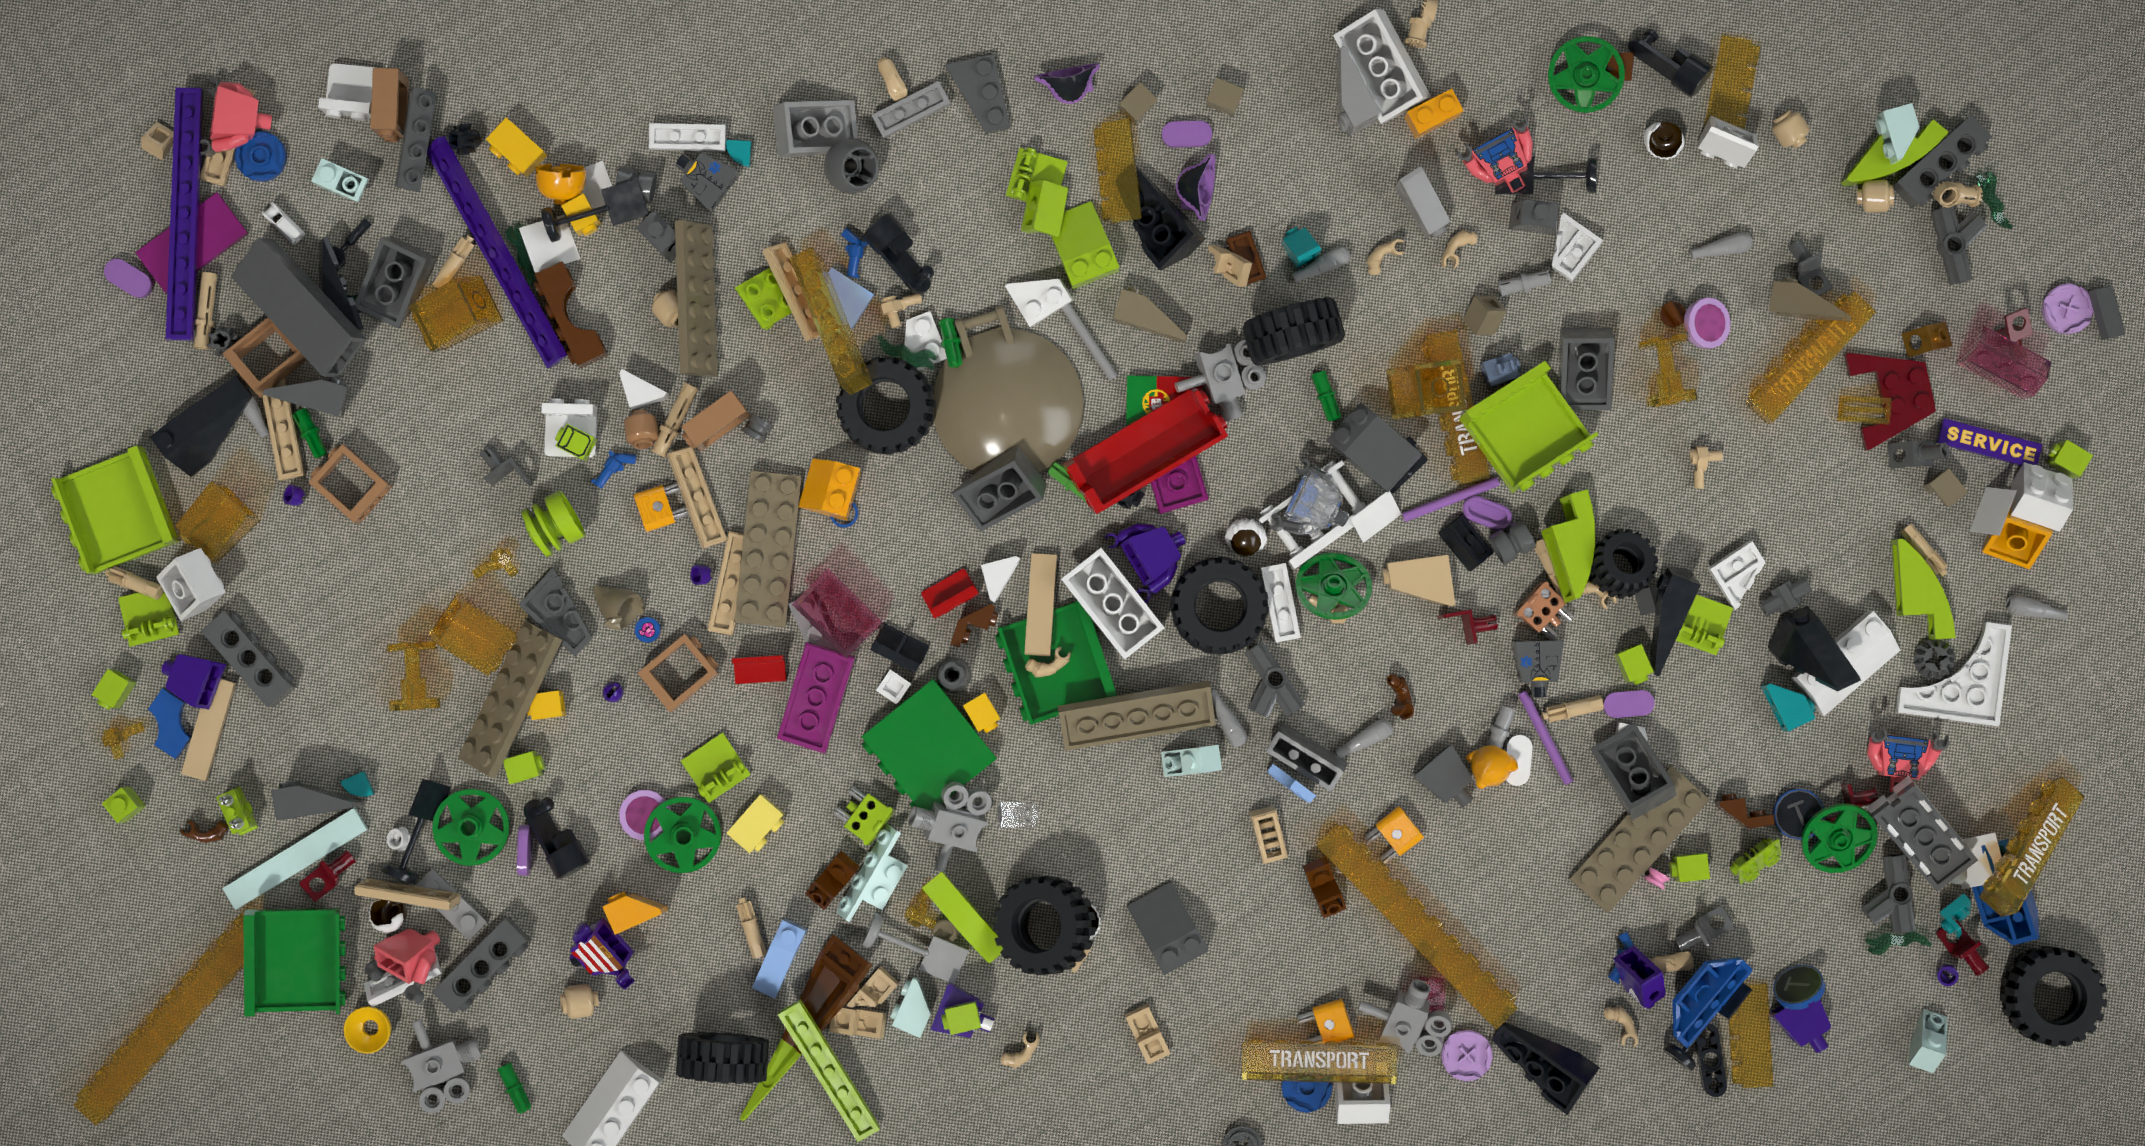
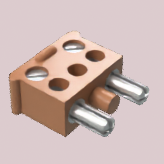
M1546 581L1539 582L1513 611L1514 616L1520 617L1531 629L1538 633L1542 632L1551 641H1554L1558 634L1547 624L1550 622L1554 627H1557L1561 623L1556 614L1559 613L1568 622H1571L1575 617L1564 607L1566 604L1564 600L1549 587V582ZM1552 598H1554L1555 603L1553 605H1551L1550 600ZM1545 607L1546 613L1543 615L1542 609ZM1535 617L1538 618V622L1536 624H1534L1533 619Z

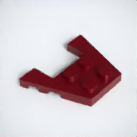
M1854 353L1844 354L1848 377L1871 372L1875 373L1884 414V424L1860 429L1864 451L1871 450L1936 412L1925 362Z

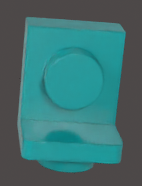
M1964 893L1940 912L1941 927L1949 935L1953 933L1957 938L1962 935V931L1955 921L1965 919L1970 914L1971 901Z

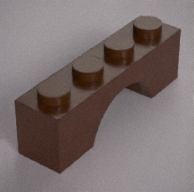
M561 261L536 273L535 276L538 281L534 282L539 295H545L548 304L545 305V308L550 318H555L559 325L555 329L562 342L566 340L569 350L566 353L572 365L576 363L580 368H584L609 356L597 331L577 328L568 317L567 303L577 286L567 265Z

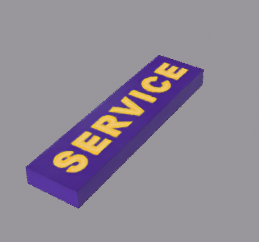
M1945 418L1941 421L1936 444L1946 443L1951 448L2022 466L2024 462L2037 465L2043 445Z

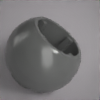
M856 138L842 139L828 150L824 159V172L828 181L835 189L849 194L861 193L875 182L879 173V160L874 149L868 143ZM847 160V167L844 169L845 161Z

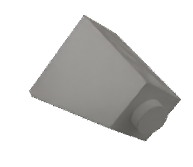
M1420 166L1399 179L1394 189L1426 239L1432 235L1434 238H1437L1447 232L1446 226L1451 221L1423 168Z

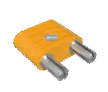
M678 483L666 487L659 485L633 494L646 532L673 524L675 519L689 515L687 507L671 511L666 497L680 491Z
M1400 806L1375 824L1376 828L1364 836L1365 841L1370 844L1380 835H1383L1392 846L1391 849L1380 856V860L1384 864L1396 855H1403L1425 838Z
M1342 998L1313 1007V1011L1297 1016L1300 1024L1316 1019L1321 1035L1307 1039L1306 1046L1308 1048L1321 1044L1328 1046L1355 1037Z

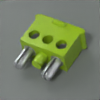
M240 786L216 797L232 834H239L241 836L258 828L252 813L251 804L246 800Z
M852 787L851 789L854 792L849 790V794L860 801V805L858 806L853 801H850L846 808L853 812L852 816L840 807L836 808L837 811H834V815L846 823L844 827L863 840L864 845H871L894 814L895 809L886 806L869 793L865 795L856 787ZM872 801L875 802L874 809H870L869 804ZM863 812H867L868 817L865 820H863L862 818ZM856 822L860 823L858 830L854 828Z

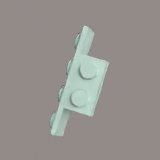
M888 824L878 834L877 842L873 849L866 855L864 864L859 873L852 879L851 887L846 896L839 902L836 913L848 922L851 921L862 900L883 910L908 866L889 855L901 833Z

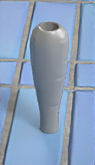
M1739 232L1700 248L1692 249L1690 254L1692 259L1738 254L1750 250L1753 242L1750 234Z
M1344 246L1336 247L1291 275L1295 283L1303 279L1332 271L1349 263L1351 259L1350 253Z
M243 381L253 395L243 413L257 430L261 439L269 436L270 433L264 423L251 387Z
M2016 594L2011 595L2006 600V609L2014 615L2066 620L2068 617V611L2051 607L2026 596Z
M1212 691L1213 707L1219 723L1230 744L1238 748L1248 742V735L1232 711L1220 698L1217 691Z
M1382 718L1354 736L1345 745L1336 749L1335 752L1342 758L1350 753L1364 749L1392 735L1393 728L1388 719Z

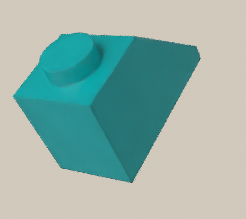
M1298 227L1287 231L1284 233L1285 238L1281 242L1295 269L1317 258L1322 250L1305 227L1300 230Z
M1763 684L1760 686L1783 732H1789L1816 719L1813 713L1816 711L1814 704L1810 698L1806 699L1805 695L1773 684Z

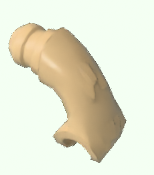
M887 57L880 58L878 61V71L885 81L887 92L894 101L904 99L907 96V89L895 64Z
M1463 229L1451 238L1442 256L1441 266L1446 268V260L1451 259L1455 269L1459 264V258L1455 255L1456 249L1467 244L1474 245L1477 243V234L1464 231Z
M1402 239L1391 240L1374 249L1366 260L1370 275L1380 274V265L1385 254L1391 253L1394 256H1401L1405 253V251L1398 252L1395 250V244L1404 243Z
M1588 580L1582 595L1596 593L1600 597L1599 605L1601 608L1608 609L1604 600L1606 597H1610L1608 596L1609 592L1605 591L1602 593L1599 590L1600 586L1598 584L1594 585L1592 581ZM1610 597L1612 599V602L1616 604V597Z
M1057 647L1054 660L1051 663H1038L1034 659H1029L1025 668L1027 671L1032 672L1035 677L1049 676L1056 673V671L1069 662L1071 653L1069 652L1067 657L1062 658L1059 656L1062 647Z
M1676 952L1672 955L1657 956L1654 959H1649L1662 973L1685 971L1694 967L1692 953Z
M1619 1005L1614 1008H1605L1604 1017L1607 1020L1612 1019L1624 1026L1625 1032L1620 1036L1621 1044L1625 1046L1626 1038L1631 1036L1633 1038L1632 1046H1637L1638 1036L1632 1017Z
M1027 1030L1023 1034L1024 1050L1012 1054L1003 1053L1001 1064L1015 1069L1027 1062L1039 1044V1033L1036 1032V1040L1031 1042L1027 1039Z

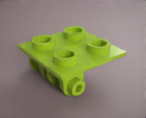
M1019 147L1005 196L1026 202L1030 182L1046 180L1061 185L1068 161L1037 153L1032 148L1027 147L1023 149Z
M770 268L735 287L739 297H741L763 330H769L774 326V323L792 313Z
M164 591L158 600L141 593L118 597L125 629H122V636L124 639H128L129 647L180 635L173 606Z
M1696 595L1676 641L1717 656L1719 648H1722L1725 642L1723 636L1733 607Z
M723 732L681 760V763L697 785L699 793L702 797H705L708 803L751 775Z
M1771 838L1763 839L1754 846L1758 853L1753 848H1750L1754 857L1751 858L1745 852V858L1741 855L1731 863L1732 866L1729 869L1734 876L1738 874L1740 885L1745 881L1747 883L1752 882L1759 876L1760 870L1766 866L1770 868L1780 860L1781 846L1779 839L1775 841Z

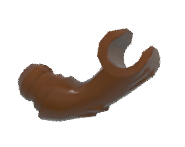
M1391 674L1387 677V684L1391 686L1396 694V705L1392 706L1391 712L1396 716L1400 715L1402 720L1409 719L1414 714V707L1408 684L1404 677Z
M187 820V823L192 827L191 831L188 833L185 829L180 828V833L187 838L204 843L217 842L224 839V834L229 830V826L224 821H219L212 829L202 832L199 830L197 822Z

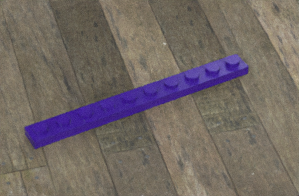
M175 87L165 337L168 341H194L201 167L200 141L202 140L204 91L202 88Z
M445 136L436 138L428 146L427 155L545 366L547 369L556 366L567 356L563 345L560 343L539 302L515 263L513 256L510 254L502 236L496 229L489 213L469 181L465 170L460 165L453 149Z

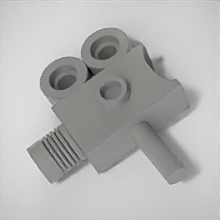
M1242 340L1234 344L1232 348L1230 343L1221 345L1220 349L1213 354H1206L1204 352L1194 354L1200 375L1176 382L1175 389L1177 392H1182L1203 385L1210 401L1209 405L1218 403L1219 407H1221L1219 408L1221 415L1226 422L1243 416L1241 409H1239L1240 404L1237 397L1245 395L1244 388L1255 390L1262 387L1266 380V374L1261 366L1253 364L1250 354L1248 357L1244 356L1243 350L1244 348L1248 349L1246 340ZM1237 364L1240 366H1245L1241 369L1240 373L1238 371ZM1252 372L1257 375L1256 381L1251 380Z
M950 782L943 787L941 792V798L945 805L934 802L931 810L916 806L912 807L908 817V825L923 829V833L928 840L943 844L935 865L937 871L944 872L953 847L977 852L976 840L978 834L988 824V821L982 814H985L992 804L990 795L983 788H973L968 792L960 782ZM952 791H957L955 796H950ZM980 797L978 802H973L974 798ZM965 805L969 811L960 808Z
M1419 979L1412 980L1407 992L1398 991L1389 1011L1362 1000L1358 1007L1359 1011L1385 1020L1380 1030L1379 1043L1389 1042L1402 1047L1408 1054H1410L1415 1043L1417 1050L1422 1055L1429 1057L1438 1055L1442 1050V1037L1447 1036L1452 1027V1018L1445 1011L1435 1010L1429 1013L1430 1002L1426 999L1431 988L1426 982Z
M422 1019L412 1022L422 1050L403 1057L401 1063L407 1066L412 1074L414 1081L412 1091L415 1092L423 1089L419 1098L421 1108L428 1113H436L444 1107L446 1099L455 1104L464 1102L469 1096L470 1084L465 1078L457 1075L465 1072V1063L482 1057L476 1038L456 1045L454 1038L432 1046ZM447 1081L444 1091L440 1087L434 1086ZM454 1085H460L462 1087V1091L460 1093H455L452 1090V1087ZM431 1094L436 1095L438 1098L434 1103L428 1100V1096Z

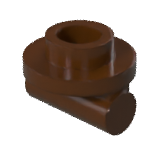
M1671 300L1662 307L1660 318L1666 326L1678 327L1684 323L1686 311L1680 303Z

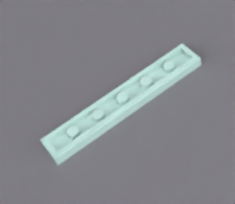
M353 808L222 889L234 909L238 910L369 829L357 809Z

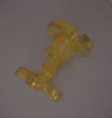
M1687 333L1672 335L1671 338L1666 339L1663 336L1653 337L1638 343V350H1657L1660 374L1655 375L1658 394L1646 397L1647 407H1663L1676 405L1683 402V400H1686V403L1698 400L1697 389H1684L1681 371H1675L1672 346L1688 343Z
M436 641L387 645L385 652H404L405 679L400 680L401 700L388 701L389 711L441 708L440 698H427L426 678H421L419 651L437 650Z

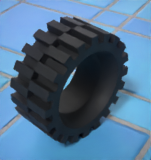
M717 1032L682 1033L678 1036L676 1075L688 1080L694 1079V1081H707L710 1083L751 1084L766 1081L769 1040L744 1034Z

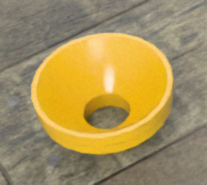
M367 1006L356 1009L347 1017L344 1024V1036L351 1048L360 1053L368 1054L379 1051L387 1044L391 1036V1023L388 1016L376 1007ZM367 1020H373L377 1023L378 1031L376 1034L371 1035L365 1031L364 1024Z

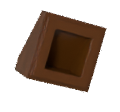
M1618 52L1624 64V81H1632L1633 52ZM1612 55L1606 66V71L1619 80L1618 65Z

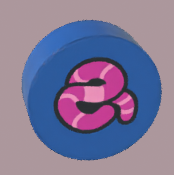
M642 618L635 625V635L642 642H654L661 634V626L653 618Z

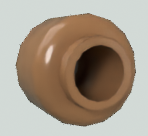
M635 410L624 420L626 441L630 445H633L636 449H646L653 446V443L658 438L657 420L654 415L647 413L646 410Z

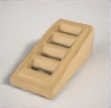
M1268 806L1250 811L1249 815L1263 864L1288 858L1275 807ZM1271 817L1270 820H1267V821H1263V822H1259V823H1258V820H1262V819H1266V818ZM1274 826V830L1263 833L1260 831L1261 829ZM1277 837V840L1263 843L1264 839ZM1279 846L1280 850L1270 853H1266L1265 851L1266 849Z

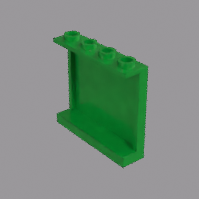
M1078 601L1053 611L1050 656L1025 655L1027 619L998 628L999 634H996L995 638L999 649H1005L1007 658L1003 659L1007 674L1013 673L1015 682L1011 683L1015 698L1021 697L1023 706L1019 707L1024 722L1029 721V724L1032 725L1059 716L1058 706L1117 696L1092 619ZM1057 647H1062L1059 656L1062 658L1067 657L1069 652L1071 653L1069 662L1056 671V673L1049 676L1035 677L1032 672L1027 671L1025 668L1029 659H1034L1038 663H1051L1054 660Z
M934 679L861 736L864 740L861 745L870 756L874 753L878 757L880 762L877 765L886 776L890 773L894 777L896 782L893 785L903 796L906 793L912 801L909 805L928 810L932 809L934 802L943 803L941 792L946 784L960 782L965 785L998 759Z
M340 908L245 910L243 915L244 1017H255L256 1012L336 1010V1014H340L341 1006H346V991H341V981L346 979V966H341V956H345L346 946L345 941H340V931H345V915H340Z

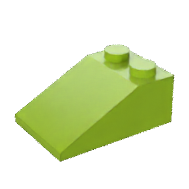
M1092 201L1065 211L1060 235L1057 237L1051 236L1072 290L1119 272V264Z

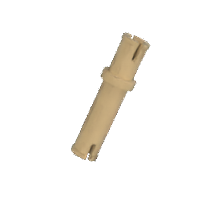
M201 272L197 319H194V326L196 328L193 348L210 350L207 345L210 343L208 334L211 333V328H214L215 323L212 321L218 274Z
M683 383V387L664 425H661L659 428L660 433L650 451L664 458L666 457L674 437L677 438L679 435L677 431L698 392L697 388Z

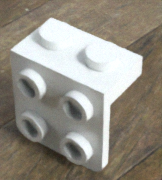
M331 64L329 67L326 98H319L318 108L326 114L325 116L331 118H341V115L351 116V119L366 121V118H371L372 74L374 67Z
M549 399V403H542L541 413L546 415L544 452L547 456L575 457L556 447L557 441H555V437L561 427L565 428L566 424L596 438L597 407L590 404V400L576 399L574 404H564V399ZM596 444L589 458H592L596 455Z

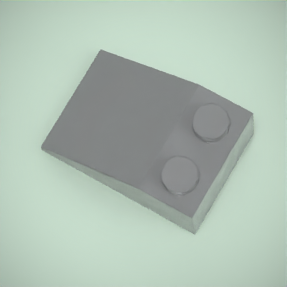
M1343 46L1336 57L1337 113L1339 116L1337 123L1342 132L1347 131L1350 137L1376 123L1381 112L1349 52Z
M854 100L783 102L773 107L778 158L827 154L828 150L836 142L842 139H858Z

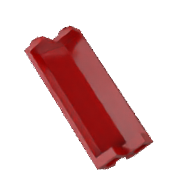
M1196 388L1186 390L1062 464L1078 492L1083 494L1092 512L1097 515L1228 437L1225 431L1228 428L1225 420L1221 415L1217 416L1209 410L1207 404L1210 401L1203 390L1199 391Z

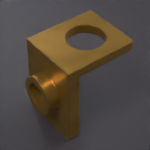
M1946 322L1923 326L1901 334L1908 358L1952 346ZM1913 335H1917L1921 339L1922 344L1918 350L1911 346Z

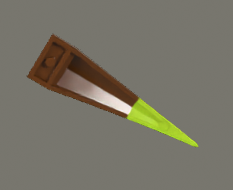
M832 935L819 953L800 997L821 1032L860 988V982L873 966V964L835 935ZM787 1029L767 1066L766 1081L758 1083L740 1116V1120L744 1121L749 1117L802 1055Z

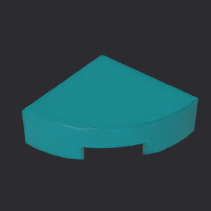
M726 140V148L731 158L741 166L750 168L752 142Z
M365 771L340 781L343 788L355 796L366 797L375 795Z

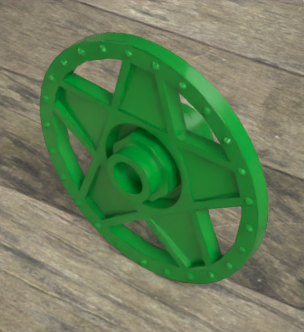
M1591 36L1577 37L1563 44L1555 52L1548 68V83L1556 100L1567 109L1579 113L1596 112L1610 105L1619 95L1625 78L1624 64L1617 50L1605 40ZM1591 42L1599 44L1601 47L1587 55L1576 44ZM1564 51L1568 68L1553 76L1556 61ZM1612 55L1618 65L1619 80L1605 70ZM1557 89H1574L1577 106L1566 101ZM1596 91L1613 93L1603 103L1591 107Z
M1324 553L1314 556L1302 565L1296 577V593L1302 605L1311 613L1325 619L1340 620L1350 618L1361 612L1371 598L1372 581L1368 571L1360 562L1344 554ZM1334 560L1346 562L1353 567L1340 570ZM1316 563L1319 564V574L1303 576L1311 566ZM1363 579L1366 584L1364 599L1354 588ZM1303 591L1318 595L1317 607L1313 606L1306 599ZM1338 603L1352 608L1345 612H1331Z
M478 789L461 790L448 796L438 807L433 819V837L441 853L449 860L465 866L481 865L494 859L505 847L510 832L509 817L503 804L492 794ZM477 795L485 797V799L472 808L460 796ZM448 805L453 821L439 829L440 817ZM496 807L503 819V831L490 823ZM459 842L462 859L451 854L443 843ZM482 843L498 845L488 856L477 860Z
M674 797L662 802L651 812L644 828V842L648 854L660 867L674 873H689L707 865L715 856L721 841V828L715 813L708 805L692 797ZM676 803H692L681 815L666 808ZM704 810L713 821L715 833L700 827ZM656 817L663 832L650 842V828ZM712 848L703 860L693 865L696 849ZM674 852L679 867L666 864L656 855Z
M1841 803L1828 806L1817 812L1806 824L1801 837L1803 854L1813 867L1823 872L1842 873L1852 870L1867 860L1873 852L1878 837L1877 826L1871 815L1857 805ZM1841 811L1834 822L1822 819L1830 813ZM1857 813L1867 819L1870 828L1856 826ZM1812 831L1820 840L1809 851L1808 840ZM1868 844L1864 852L1855 859V848ZM1834 856L1840 866H1827L1819 862Z

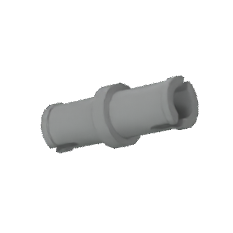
M1548 269L1527 275L1521 273L1519 277L1498 281L1501 297L1520 291L1527 293L1530 292L1529 289L1551 285Z
M1500 705L1495 724L1490 727L1492 732L1487 745H1494L1502 749L1506 737L1510 735L1508 730L1516 713L1515 709Z

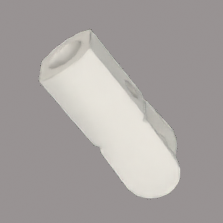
M272 201L270 203L271 206L265 212L262 211L261 214L292 245L297 244L305 236V232ZM280 213L282 217L275 222L273 218Z

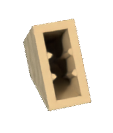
M1448 555L1385 564L1386 569H1382L1383 583L1388 584L1389 590L1446 607L1455 606Z

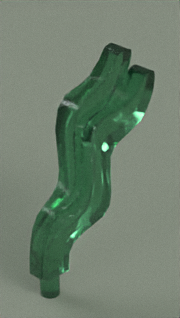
M1985 172L1987 179L1981 174H1976L1975 178L1983 191L1981 199L1989 206L1991 219L2002 228L2011 230L2013 225L2003 216L2004 204L1995 195L1997 178L1991 172Z
M517 223L514 229L510 226L506 230V236L517 248L518 264L527 272V283L532 284V281L536 278V273L519 230L522 226L520 223Z
M881 334L877 336L880 346L889 356H899L916 368L925 366L931 370L935 369V365L929 360V358L932 360L937 358L933 351L923 349L913 352L904 344L891 345Z
M1908 932L1900 936L1884 933L1876 939H1865L1867 944L1875 946V948H1868V951L1875 955H1882L1893 945L1905 947L1912 942H1919L1928 947L1932 945L1927 940L1928 938L1916 932Z

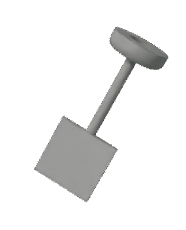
M876 912L874 913L864 935L862 946L870 948L876 941L877 936L924 955L919 970L950 983H955L969 949L935 935L928 949H924L881 931L883 917Z

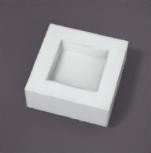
M890 669L876 691L898 705L911 686V683Z

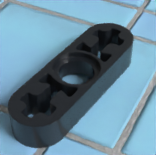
M1709 1023L1706 1028L1712 1031V1035L1708 1036V1041L1710 1045L1715 1044V1048L1706 1047L1701 1049L1702 1045H1707L1705 1038L1700 1036L1695 1042V1048L1704 1092L1712 1097H1720L1727 1090V1080L1719 1032L1713 1024ZM1713 1052L1717 1056L1716 1064L1711 1067L1706 1066L1703 1061L1705 1054ZM1719 1069V1073H1714L1716 1081L1721 1083V1086H1717V1091L1714 1092L1712 1088L1708 1087V1084L1712 1083V1076L1710 1074L1706 1075L1705 1071L1714 1072Z

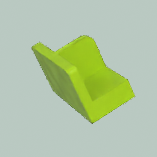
M1046 180L1030 182L1021 231L1029 234L1041 232L1054 237L1059 236L1068 188Z

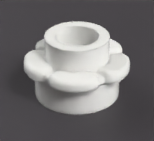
M405 827L392 829L387 835L388 846L391 849H397L398 852L405 851L411 838L408 829Z

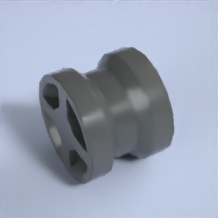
M751 413L749 424L744 426L741 431L755 440L764 443L766 440L765 435L767 431L772 430L773 425Z

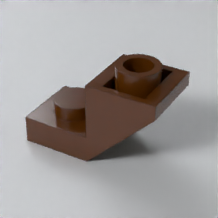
M990 604L959 619L950 645L961 648L962 643L967 645L972 631L967 629L969 624L988 630L989 626L994 627L999 612L995 611L996 606Z
M1736 793L1721 795L1722 800L1714 801L1718 809L1744 828L1775 825L1773 814H1765V810L1751 811L1748 817L1745 798H1737Z
M840 851L807 890L805 895L825 910L859 870L860 866L844 852Z
M1326 856L1302 866L1323 919L1347 909Z

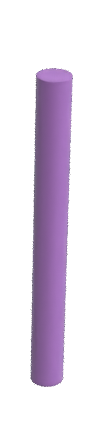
M1496 476L1405 511L1402 513V517L1405 522L1500 486Z
M1525 690L1519 693L1518 696L1564 785L1573 782L1574 780L1528 691Z

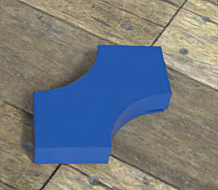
M162 688L148 708L155 716L159 728L158 738L154 745L174 759H178L192 738L185 731L182 724V711L186 702L165 688Z

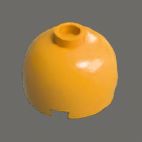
M560 163V166L551 167V164L536 166L537 188L543 196L553 199L554 204L563 205L569 199H574L582 194L586 184V169L575 164Z

